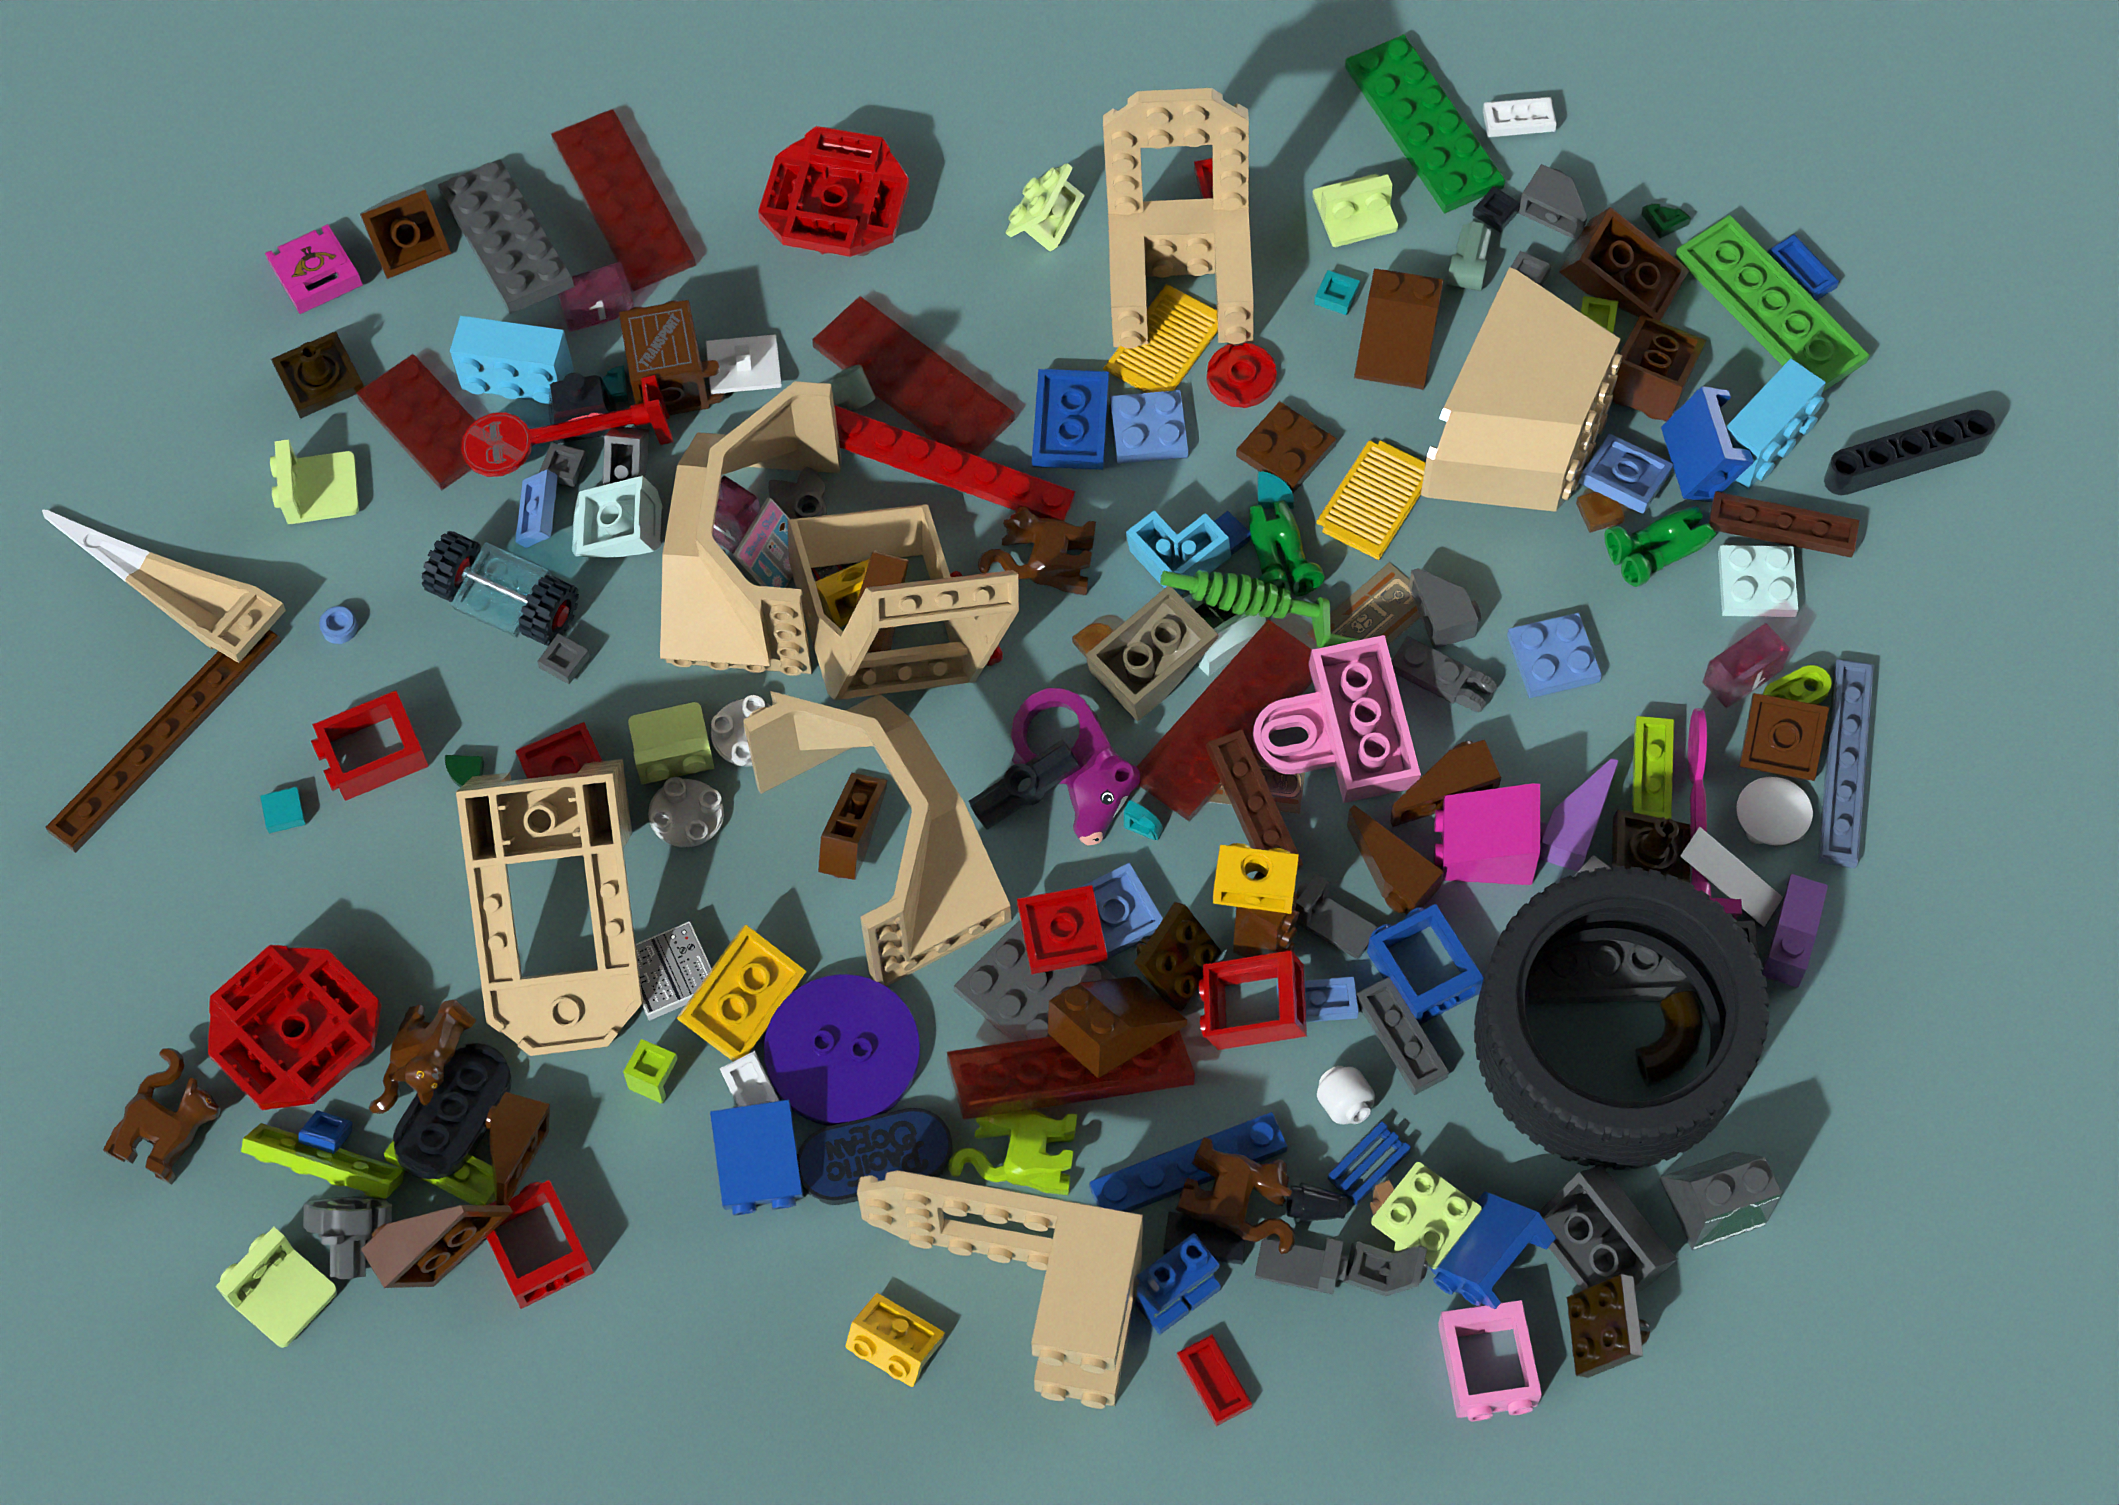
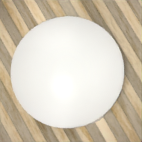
M750 695L745 699L731 702L723 707L711 721V739L719 755L735 765L753 766L743 720L748 718L756 709L761 707L768 708L771 705L764 702L759 696Z
M672 777L666 780L664 786L652 798L648 816L651 828L664 842L677 847H693L707 842L718 832L723 822L724 808L721 795L716 789L701 781Z
M1764 777L1754 780L1742 790L1737 801L1736 811L1738 820L1746 831V837L1755 844L1764 843L1781 846L1800 841L1804 838L1812 822L1813 811L1808 796L1798 785L1784 778Z

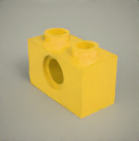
M870 558L815 582L824 614L839 628L848 624L854 612Z
M1233 843L1229 846L1220 845L1214 882L1213 904L1291 914L1299 855L1291 854L1289 851L1281 848H1272L1268 851L1252 849L1250 846L1242 843ZM1257 871L1263 873L1266 877L1254 880L1249 878L1247 874Z

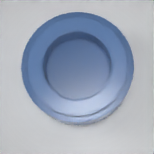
M335 606L322 614L319 627L327 641L334 644H343L350 641L356 635L358 622L354 613L349 608Z

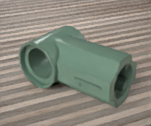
M1472 221L1470 224L1462 225L1456 255H1452L1447 285L1477 291L1482 290L1487 266L1485 259L1492 231L1485 227L1484 223Z
M854 365L836 373L832 380L825 382L832 386L834 405L849 411L861 408L875 399L861 365Z

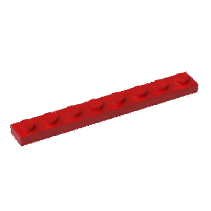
M834 405L839 445L842 449L1015 511L1019 507L1024 506L1039 518L1066 520L1076 491Z

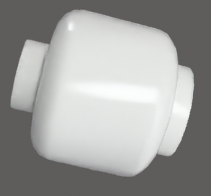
M1336 1066L1326 1071L1319 1080L1316 1095L1332 1121L1341 1125L1359 1124L1368 1118L1371 1113L1370 1109L1374 1105L1375 1094L1358 1069Z

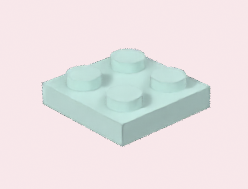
M1720 545L1718 560L1722 616L1796 617L1798 601L1793 546Z

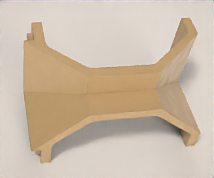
M794 381L729 434L697 432L678 463L662 554L660 659H666V663H672L678 667H690L692 665L709 666L715 670L739 668L753 673L779 671L791 676L800 675L801 673L812 674L813 667L801 602L802 590L757 586L750 583L716 543L712 535L721 478L724 474L745 467L802 471L805 467H810L816 472L840 473L842 459L831 384Z
M770 691L773 705L768 708H758L748 718L743 720L756 784L761 794L853 747L874 746L911 806L912 813L894 895L886 904L860 917L870 979L887 987L1012 921L1011 905L963 799L914 720L881 694L875 695L847 710H841Z

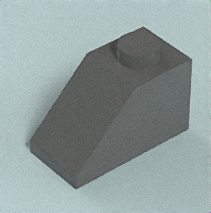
M1541 164L1522 193L1519 214L1572 239L1578 240L1586 226L1587 215L1573 179L1560 170Z
M616 427L612 428L605 435L603 485L639 476L645 477L648 466L649 429Z
M1419 568L1411 570L1409 590L1433 648L1436 649L1474 638L1478 622H1481V613L1477 602L1470 600L1466 589Z

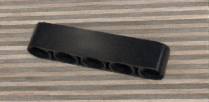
M1971 410L1841 449L1831 457L1824 477L1825 487L1833 494L1840 496L1848 495L1977 456L1987 448L1995 429L1994 418L1986 411Z

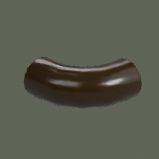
M1683 991L1665 998L1659 1005L1665 1023L1662 1036L1647 1046L1636 1048L1635 1055L1638 1069L1646 1086L1658 1084L1680 1073L1697 1054L1704 1032V1024L1696 992Z

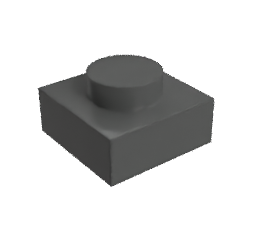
M1520 251L1510 268L1518 270L1542 286L1550 274L1552 264Z
M551 443L539 473L548 469L558 475V484L575 488L587 459L585 451Z
M558 633L537 662L540 669L570 684L588 661L590 654L588 649Z

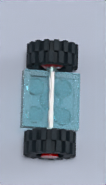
M454 531L442 534L441 541L437 540L434 543L435 549L434 551L430 550L427 555L430 556L429 561H425L423 566L426 569L421 577L424 579L422 582L424 590L452 602L451 606L455 610L516 638L521 632L522 635L549 646L558 633L563 636V631L567 632L569 628L568 623L570 620L573 621L575 616L573 611L578 606V603H575L579 599L577 587L552 576L547 569L485 542L480 550L481 545L478 542Z

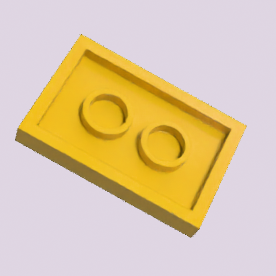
M744 925L676 1019L734 1062L749 1054L768 1027L777 1008L792 993L806 973V970L748 925Z

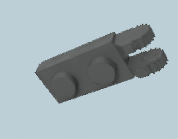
M1407 636L1391 661L1395 674L1453 704L1456 702L1475 712H1481L1486 705V701L1473 691L1463 689L1465 685L1489 695L1497 687L1495 681L1479 671H1472V668Z

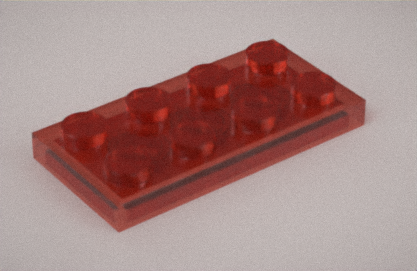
M414 354L356 392L359 401L441 490H444L472 470L465 462L461 445L466 430L476 420Z

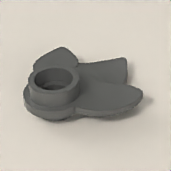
M805 467L800 473L797 483L782 480L769 481V497L789 519L827 515V506L822 499L825 492V483L812 468ZM809 509L814 510L813 513H809V514L804 513L806 510H809Z

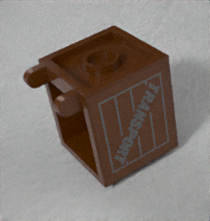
M689 300L668 301L665 304L634 307L630 310L619 312L630 381L636 404L643 403L641 378L653 375L656 376L669 411V416L709 409V404L720 403L725 399V393L711 394V388L706 389L704 377L717 375L720 372V367L716 360L702 362L700 360Z

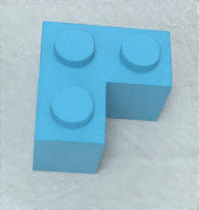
M1155 510L1126 531L1129 551L1159 583L1164 570L1188 576L1195 575L1198 570L1207 571L1210 574L1231 557L1229 537L1206 513L1179 534H1176ZM1173 588L1180 596L1187 591Z

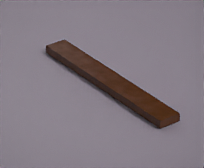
M269 629L239 663L218 651L45 827L47 831L76 853L281 643L279 636Z

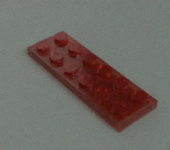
M614 109L551 133L556 149L632 291L696 266L695 258Z
M861 296L812 339L813 348L842 370L854 365H861L873 393L936 442L978 456L1015 421L1014 411Z
M1268 619L1136 766L1140 771V782L1138 785L1190 822L1222 786V782L1205 747L1207 743L1242 729L1251 750H1253L1254 725L1261 711L1275 701L1302 695L1313 682L1309 668L1312 649Z
M1180 1030L1099 1078L1052 1036L947 1052V1065L963 1120L1194 1085L1195 1073Z

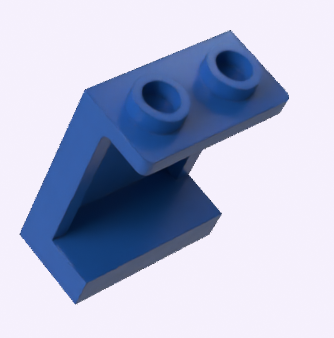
M1702 386L1661 426L1683 499L1713 502L1715 492L1722 493L1754 463L1750 450L1732 447L1720 410L1731 398L1729 390Z
M783 1100L710 1111L723 1208L725 1210L732 1209L733 1215H744L757 1212V1205L772 1203V1209L796 1206L795 1200L802 1199L804 1196L801 1187L790 1101Z
M1484 1191L1476 1201L1481 1206L1480 1214L1438 1268L1430 1269L1435 1274L1433 1278L1435 1284L1447 1294L1452 1295L1456 1292L1475 1306H1479L1482 1303L1496 1309L1501 1302L1492 1291V1287L1525 1246L1531 1243L1547 1250L1556 1239V1236L1539 1212Z

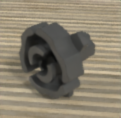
M335 1197L304 1203L303 1228L307 1232L317 1233L318 1237L322 1239V1244L330 1245V1277L339 1279L365 1277L366 1257L361 1248L367 1244L368 1239L373 1238L372 1233L378 1227L386 1223H392V1204L388 1203L386 1199L373 1197L360 1199V1197Z

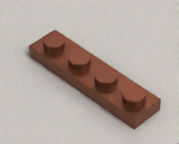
M1715 492L1709 518V524L1714 531L1852 558L1855 551L1860 521L1858 519Z
M1241 729L1209 741L1205 747L1252 849L1268 851L1275 843L1291 854H1298L1243 730ZM1300 856L1298 857L1297 870L1303 866Z

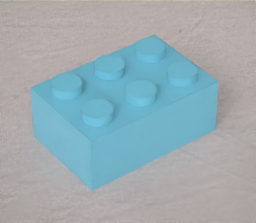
M460 316L450 354L462 390H467L473 394L488 393L501 395L508 399L524 398L536 400L542 404H549V385L553 382L563 381L566 375L574 371L564 330Z
M1791 358L1726 426L1732 447L1751 451L1754 463L1736 479L1737 482L1747 489H1750L1758 479L1763 482L1772 472L1775 466L1774 462L1779 456L1783 459L1786 458L1796 444L1795 439L1801 433L1806 436L1818 420L1815 414L1824 402V398L1821 395L1826 382Z

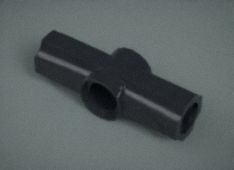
M1062 739L1029 762L1011 766L1006 771L1003 779L968 802L983 827L988 830L1024 805L1039 803L1047 790L1081 769V766L1066 742ZM1032 778L1029 788L1018 792L1020 782L1023 779Z

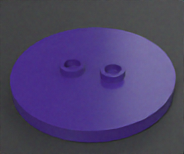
M830 975L810 981L799 987L777 1008L768 1025L765 1036V1065L774 1090L782 1101H790L794 1112L815 1123L828 1126L884 1114L904 1097L914 1081L919 1066V1033L913 1015L906 1004L895 992L885 985L858 975Z

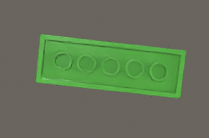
M1728 215L1677 248L1675 257L1680 263L1689 269V272L1782 366L1790 358L1826 382L1823 392L1867 363L1870 355L1731 215Z

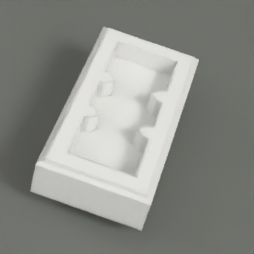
M1551 97L1486 102L1483 105L1488 137L1555 132L1556 119Z
M755 1051L719 1068L738 1107L779 1101Z

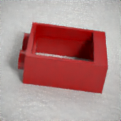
M396 690L312 724L318 737L311 740L319 761L327 759L330 768L323 770L332 791L340 789L345 801L429 767ZM392 718L404 749L343 773L330 742Z
M1292 950L1203 964V979L1199 980V993L1204 1002L1205 1015L1200 1017V1028L1203 1037L1207 1038L1217 1050L1307 1037L1304 964ZM1278 978L1280 1020L1226 1028L1225 986Z
M550 1180L543 1183H530L521 1189L520 1194L512 1197L508 1205L513 1212L499 1226L549 1202L572 1252L517 1278L495 1230L487 1236V1240L521 1309L594 1273ZM494 1201L488 1205H496V1202Z

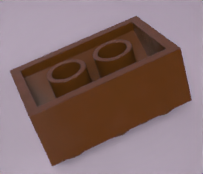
M1274 843V845H1273V847H1272V848H1281V849H1282L1281 846H1279V845H1277V844H1275V843ZM1257 872L1253 879L1260 880L1266 876L1261 872ZM1294 891L1291 914L1236 907L1233 952L1243 958L1290 950L1294 951L1295 943L1292 941L1297 932V928L1294 925L1299 916V912L1295 910L1296 891Z

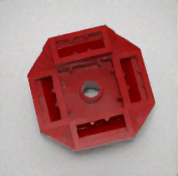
M815 126L804 134L805 137L791 144L775 156L758 214L760 221L782 245L814 250L821 254L831 253L852 257L855 255L865 256L876 248L894 243L910 185L908 176L890 152V148L883 137Z
M270 944L210 996L208 1054L261 1110L314 1104L374 1051L381 1003L329 950L288 948L287 946ZM299 1027L305 1028L299 1036L289 1037L294 1029Z

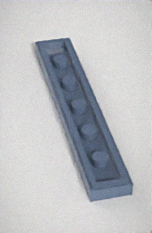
M1836 659L1834 664L1817 863L1855 869L1858 864L1874 664Z

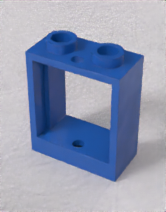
M1436 904L1426 909L1418 907L1410 911L1403 921L1393 926L1391 924H1384L1373 931L1371 937H1369L1367 954L1382 978L1390 977L1419 1025L1480 994L1484 977ZM1431 926L1461 974L1417 996L1387 948Z

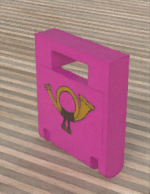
M328 224L321 227L323 232L321 235H318L316 230H313L278 246L280 254L275 255L272 250L265 252L270 266L299 314L363 285L357 270ZM337 273L338 278L310 291L307 290L306 286Z

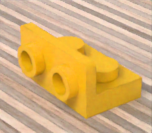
M876 1293L852 1321L846 1348L857 1357L887 1372L894 1379L913 1387L919 1379L922 1367L941 1345L945 1332L881 1294Z

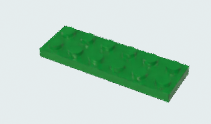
M1404 34L1345 59L1346 70L1444 214L1484 197L1493 186L1499 190L1504 188V177Z

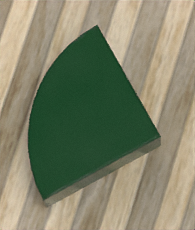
M1660 204L1646 205L1642 208L1641 215L1660 239L1689 225L1691 218L1679 208L1674 210L1668 207H1660Z
M445 755V765L448 774L460 788L470 778L483 775L484 760L482 756Z

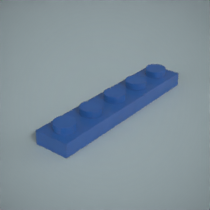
M1272 1112L1206 1137L1212 1140L1214 1150L1244 1155L1256 1163L1285 1153L1288 1147ZM1202 1139L1090 1181L1089 1187L1097 1206L1129 1213L1181 1193L1187 1177L1196 1180L1198 1186L1215 1180V1177L1199 1170L1192 1164Z

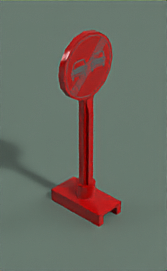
M653 375L641 378L643 403L631 405V408L534 429H529L527 424L518 416L506 412L485 415L478 418L468 427L462 438L461 451L466 464L475 473L487 477H500L512 473L522 466L529 457L533 445L630 424L638 426L651 423L660 445L673 443V435L667 419H670L669 411L656 376Z

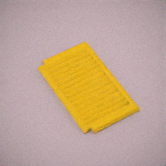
M1166 284L1147 309L1148 344L1131 349L1119 346L1103 367L1104 371L1145 393L1174 391L1218 332L1216 309Z
M1381 440L1378 444L1368 441L1318 517L1316 523L1324 527L1323 533L1380 560L1421 496L1426 462Z

